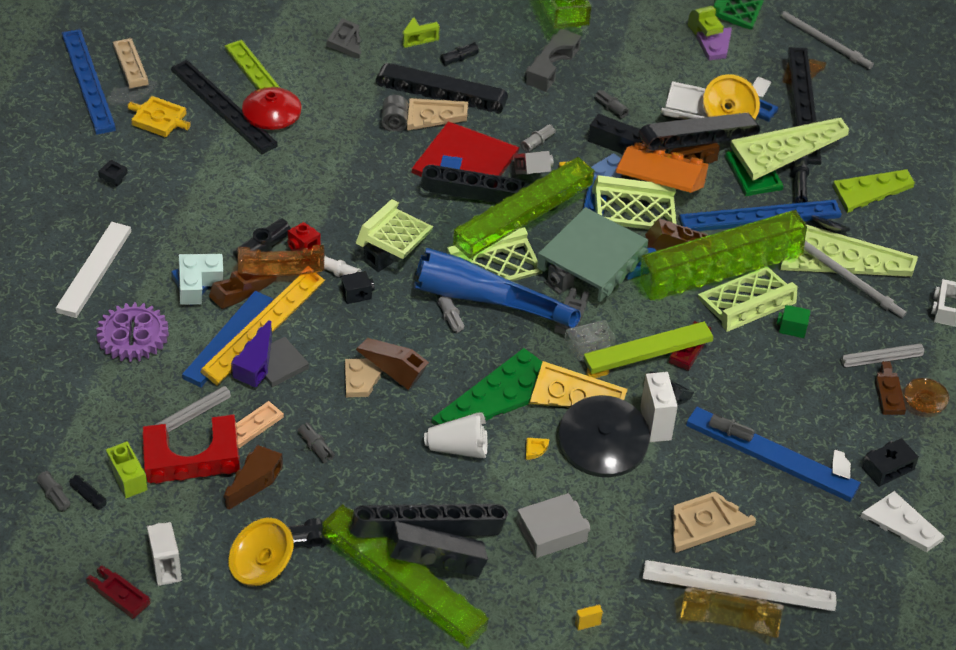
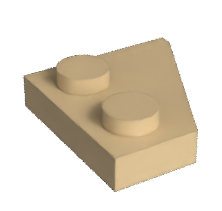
M345 359L346 397H369L373 386L380 379L382 370L368 359Z

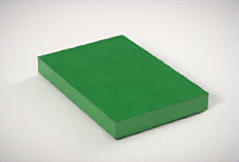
M725 152V158L745 196L783 190L784 185L775 170L752 180L735 152Z

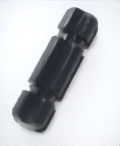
M75 475L70 479V486L75 491L78 490V493L89 503H93L92 505L96 509L100 510L106 506V498L102 494H98L99 492L88 482L84 481L80 475Z

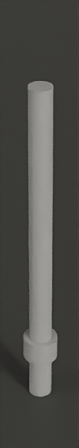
M785 11L781 14V18L849 57L850 61L855 64L859 63L867 69L873 67V63L864 58L861 53L850 50Z
M806 240L802 241L800 244L802 249L875 299L886 311L889 309L901 319L906 315L907 312L896 305L892 298L889 296L885 297Z

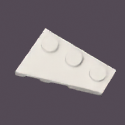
M895 491L863 511L860 516L866 521L871 520L880 525L879 527L885 531L890 530L901 536L902 540L925 552H928L944 539V536Z

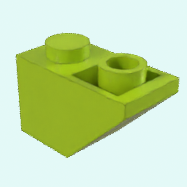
M128 441L106 449L115 479L125 498L147 491L146 474Z

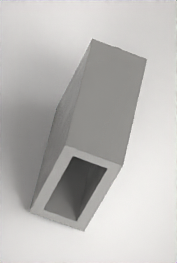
M569 493L518 509L516 523L535 558L586 542L588 539V532H590L589 522L586 518L583 519L577 501H573Z

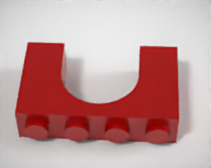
M235 414L212 417L213 440L205 451L194 456H180L170 450L166 423L143 426L144 467L148 483H162L165 481L230 474L241 469Z

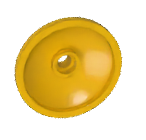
M731 74L718 76L708 84L703 94V107L708 117L749 113L756 119L759 113L760 101L757 91L750 82L740 76Z
M263 518L245 527L236 537L230 549L229 568L232 575L239 582L248 586L262 585L277 577L288 564L293 551V536L288 526L275 518Z

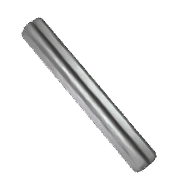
M919 343L845 354L842 356L841 362L844 367H852L882 361L923 356L924 348Z
M223 386L155 425L166 423L167 431L170 432L230 398V391L226 386Z

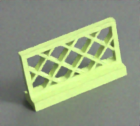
M597 176L592 186V194H595L596 213L602 215V211L606 209L613 215L611 218L606 217L607 219L625 227L650 229L657 219H661L663 216L676 224L675 188L653 182ZM601 195L609 196L611 200L606 202L601 198ZM619 198H628L631 202L626 205ZM639 200L648 201L650 205L645 207ZM615 202L622 209L617 212L610 205ZM658 203H668L669 208L665 210ZM636 205L641 212L636 214L630 207ZM654 207L661 214L656 217L649 210ZM626 212L632 219L625 220L621 214ZM645 214L652 221L650 223L644 222L640 217Z
M391 199L362 225L356 244L364 247L369 242L404 259L432 231L433 226L398 210L399 202Z
M525 227L447 247L448 254L461 257L510 281L531 277L543 272L537 268L538 260L527 239L528 233ZM524 246L527 252L524 256L515 252V249ZM503 252L508 254L506 260L495 257L496 253ZM511 256L522 260L519 266L509 262ZM484 257L489 259L485 266L476 262L477 258ZM492 261L503 265L500 272L489 267ZM527 262L532 264L535 269L529 271L522 268V266ZM505 267L515 270V275L509 276L504 274Z
M764 267L698 294V299L722 321V327L728 332L785 308V304H795L798 286L793 282L787 284L770 268ZM766 274L770 278V280L761 279L758 277ZM745 282H746V283H751V284H753V287H751V286H744V285H741V284H743V283H745ZM756 285H765L768 286V289L756 287ZM729 289L736 291V293H726L724 291ZM739 291L751 293V295H741L739 294ZM754 293L762 295L756 297L754 296ZM708 297H716L719 299L718 301L709 300ZM722 298L733 300V303L723 302ZM737 300H738V301H745V302L740 303V304L736 303Z

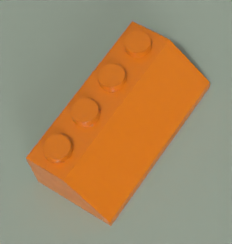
M635 143V145L627 147L616 168V173L691 193L704 188L709 164L702 163L703 160L699 158H684V155L680 153H672L671 155L665 153V150L650 151L646 148L645 144Z

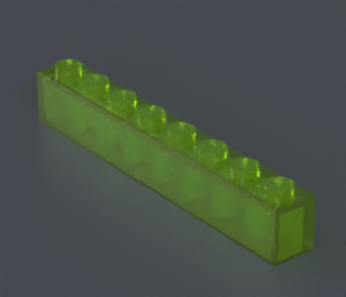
M579 157L566 162L560 168L552 170L543 178L537 179L526 188L520 189L514 195L506 197L502 202L491 206L487 211L474 216L470 221L454 229L453 245L469 259L593 185L595 170Z
M342 504L323 521L322 535L467 649L487 630L489 618L481 609H476L463 595L457 594L449 588L445 581L436 578L426 566L390 558L387 537L359 538L353 536L349 532L348 526L354 510L348 509Z

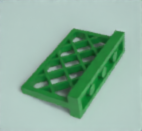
M716 0L714 4L716 17L752 30L764 1L747 0L748 2L743 3L741 0H735L737 4L732 5L731 0ZM747 7H752L754 11L749 12ZM736 9H741L743 13L738 14ZM731 11L733 15H729L724 12ZM747 17L751 23L744 21L742 18Z

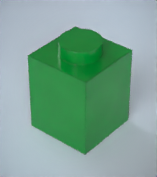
M785 304L784 313L779 312L777 325H781L779 333L805 339L811 310Z

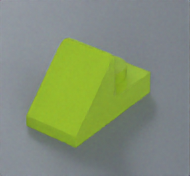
M412 18L403 31V47L438 41L440 26L437 22L419 26L416 19Z

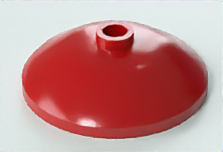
M265 87L252 92L245 98L242 112L244 118L255 127L268 130L281 129L293 124L299 118L301 102L294 93L284 88Z

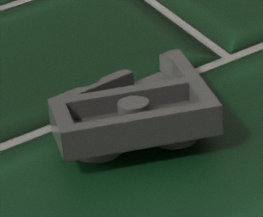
M342 18L328 38L326 46L360 59L359 25Z

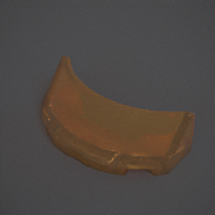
M313 245L311 250L303 248V251L277 252L250 251L248 247H238V273L295 276L321 272L325 268L324 245Z

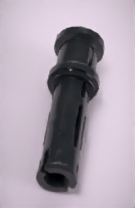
M805 155L791 162L793 165L791 173L795 178V203H801L800 199H802L803 203L808 202L807 177L810 170L807 167L809 157Z

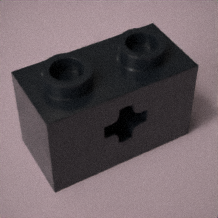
M901 438L894 442L890 441L884 447L877 450L869 451L865 455L862 469L880 487L915 470L919 456Z

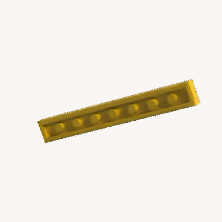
M308 267L201 369V373L218 386L233 371L231 366L233 358L242 352L246 343L254 338L260 327H263L270 320L273 333L325 280Z

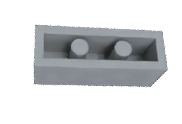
M549 151L514 154L516 174L550 172L554 164L553 156L549 154Z

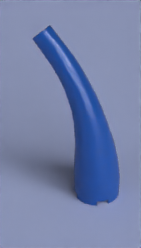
M424 248V252L427 255H421L416 271V275L419 276V283L414 282L415 289L449 298L506 306L558 322L574 328L579 323L581 313L578 309L496 275L461 257Z

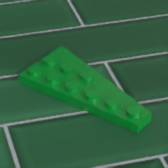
M523 348L432 418V423L436 426L480 412L484 414L485 421L500 413L505 414L529 405L543 361Z

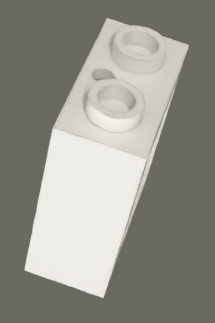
M942 279L940 287L935 288L933 299H936L937 302L934 301L931 314H935L934 322L956 327V308L944 306L945 296L956 298V282Z

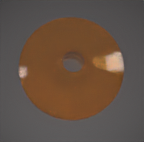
M918 378L909 382L905 388L906 401L920 412L937 413L944 410L948 405V391L935 380Z

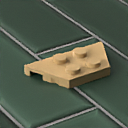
M717 492L674 505V551L676 553L754 526L756 518L752 515L747 517L738 511L739 507L726 501Z

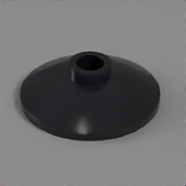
M814 215L811 216L813 221L821 226L823 230L830 232H849L851 230L849 227Z

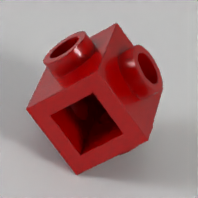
M302 222L288 230V247L305 259L321 250L320 233L305 222Z

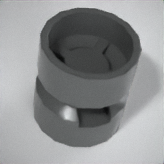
M391 95L384 99L382 125L387 131H402L407 126L408 102L404 97Z

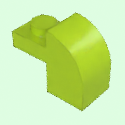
M713 6L695 9L689 14L688 26L696 36L697 32H703L706 37L723 33L724 26L715 16L716 9Z

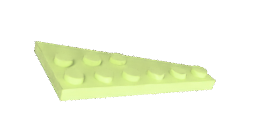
M842 118L734 139L731 140V148L752 180H755L847 136L849 128Z
M798 222L780 270L836 273L802 249L800 244L803 240H806L852 274L912 277L918 257Z

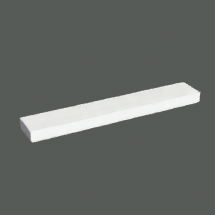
M115 222L110 223L56 307L57 313L77 318L130 235L131 227Z

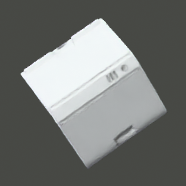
M672 82L666 106L662 108L661 114L683 120L704 118L703 116L708 117L703 107L705 88Z

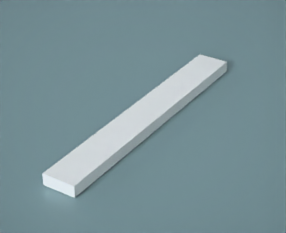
M645 561L643 579L835 611L836 592Z

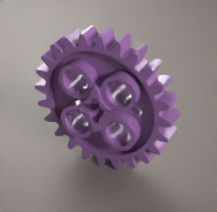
M134 302L132 307H129L127 303H125L124 308L116 306L117 311L108 310L109 316L103 315V321H98L99 327L96 330L100 348L105 350L106 355L111 353L113 359L120 356V361H123L125 357H128L129 362L133 360V357H136L138 361H141V356L149 359L150 352L156 355L157 348L163 349V343H167V336H169L168 322L165 321V315H160V310L154 311L153 306L146 309L145 303L140 307H137L136 302ZM132 319H135V327L133 329L134 342L133 345H130V336L132 335Z

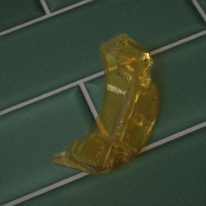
M687 588L684 593L680 619L723 624L778 638L784 606L755 597Z

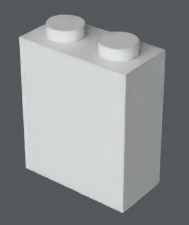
M668 372L646 374L640 408L649 428V442L672 440L678 406Z

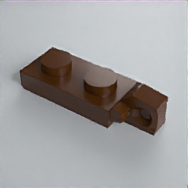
M882 361L880 373L876 375V386L882 414L905 415L906 408L899 377H897V373H892L890 361Z

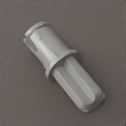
M549 124L540 131H534L529 138L521 142V148L526 152H530L536 146L543 145L544 140L555 133V129Z
M446 296L440 297L438 304L443 311V318L448 320L455 333H459L464 329V324L459 316L460 311L454 306L451 298Z

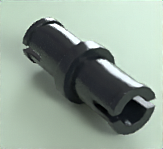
M472 42L469 45L458 46L453 51L441 54L440 59L444 66L458 60L461 62L466 57L478 54L479 48L475 42Z

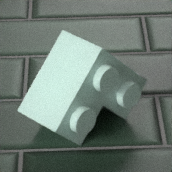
M179 254L180 305L202 304V286H212L214 282L223 281L222 254Z

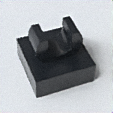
M110 160L98 171L99 178L117 187L123 182L122 178L128 173L127 167L113 160Z

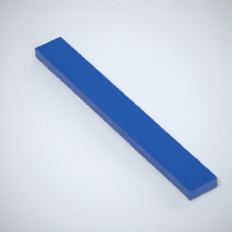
M81 29L63 32L62 38L96 135L116 131Z
M836 200L679 214V220L683 227H688L695 231L812 221V215L825 219L841 218V211Z
M696 407L687 420L686 426L848 502H851L860 487L861 482L833 474V469L760 435L754 434L751 441H746L733 435L727 436V433L709 427L713 414L699 407Z

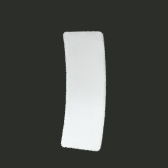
M757 77L753 87L757 91L758 96H764L771 82Z
M835 450L833 474L850 479L851 463L845 458L844 452Z

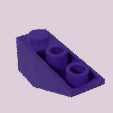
M270 320L258 329L254 338L246 343L242 352L236 355L231 363L233 378L255 388L268 374L272 342V323Z

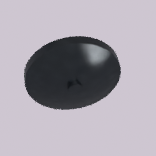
M606 395L587 397L573 404L564 414L559 428V445L567 461L577 470L596 477H617L637 468L646 456L650 440L649 428L642 414L630 403L620 398Z

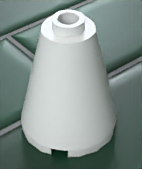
M482 412L430 427L428 432L424 433L425 446H429L431 451L486 458L488 440L487 431L482 426V424H486L484 414Z

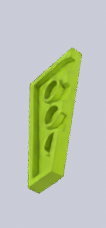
M906 169L833 181L832 186L846 212L849 213L853 209L867 206L868 203L875 200L880 201L888 195H895L914 187L915 182Z

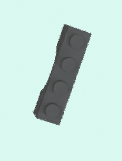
M562 28L557 34H554L550 43L544 46L542 53L536 56L534 63L527 67L525 77H527L526 84L547 92L555 82L556 67L552 63L562 59L572 60L580 50L581 35Z

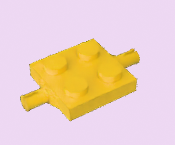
M153 96L142 105L133 102L128 104V110L137 112L131 119L132 125L163 137H167L176 127L185 130L190 128V122L182 120L186 115V108Z

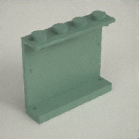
M585 207L538 253L537 268L544 272L549 267V264L552 263L599 288L598 301L601 302L605 296H609L617 284L623 282L625 276L635 269L640 260L646 258L648 254V239Z

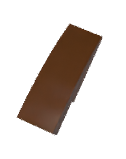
M265 265L234 271L231 273L230 279L212 284L209 297L221 309L233 306L250 297L254 291L259 292L277 279V276Z

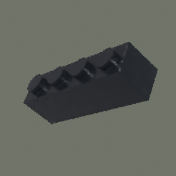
M597 114L590 124L588 142L624 155L627 147L635 145V143L644 144L638 135L639 128L607 116Z
M398 521L394 522L386 539L390 558L474 577L480 576L488 561L483 541Z

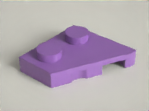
M724 28L723 33L707 37L703 32H697L696 37L708 61L727 57L731 28Z

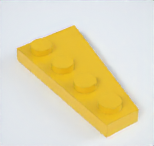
M543 361L529 404L571 407L584 398L598 395L613 396L624 400L627 389Z

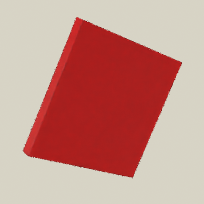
M448 121L412 167V173L422 177V171L425 166H440L442 157L445 155L463 158L461 170L501 176L514 159V154L519 152V147Z

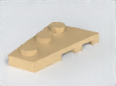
M410 98L407 130L444 125L448 121L452 123L467 121L468 102Z

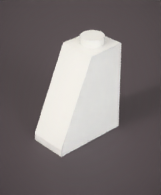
M171 522L147 526L158 586L182 581L179 553Z

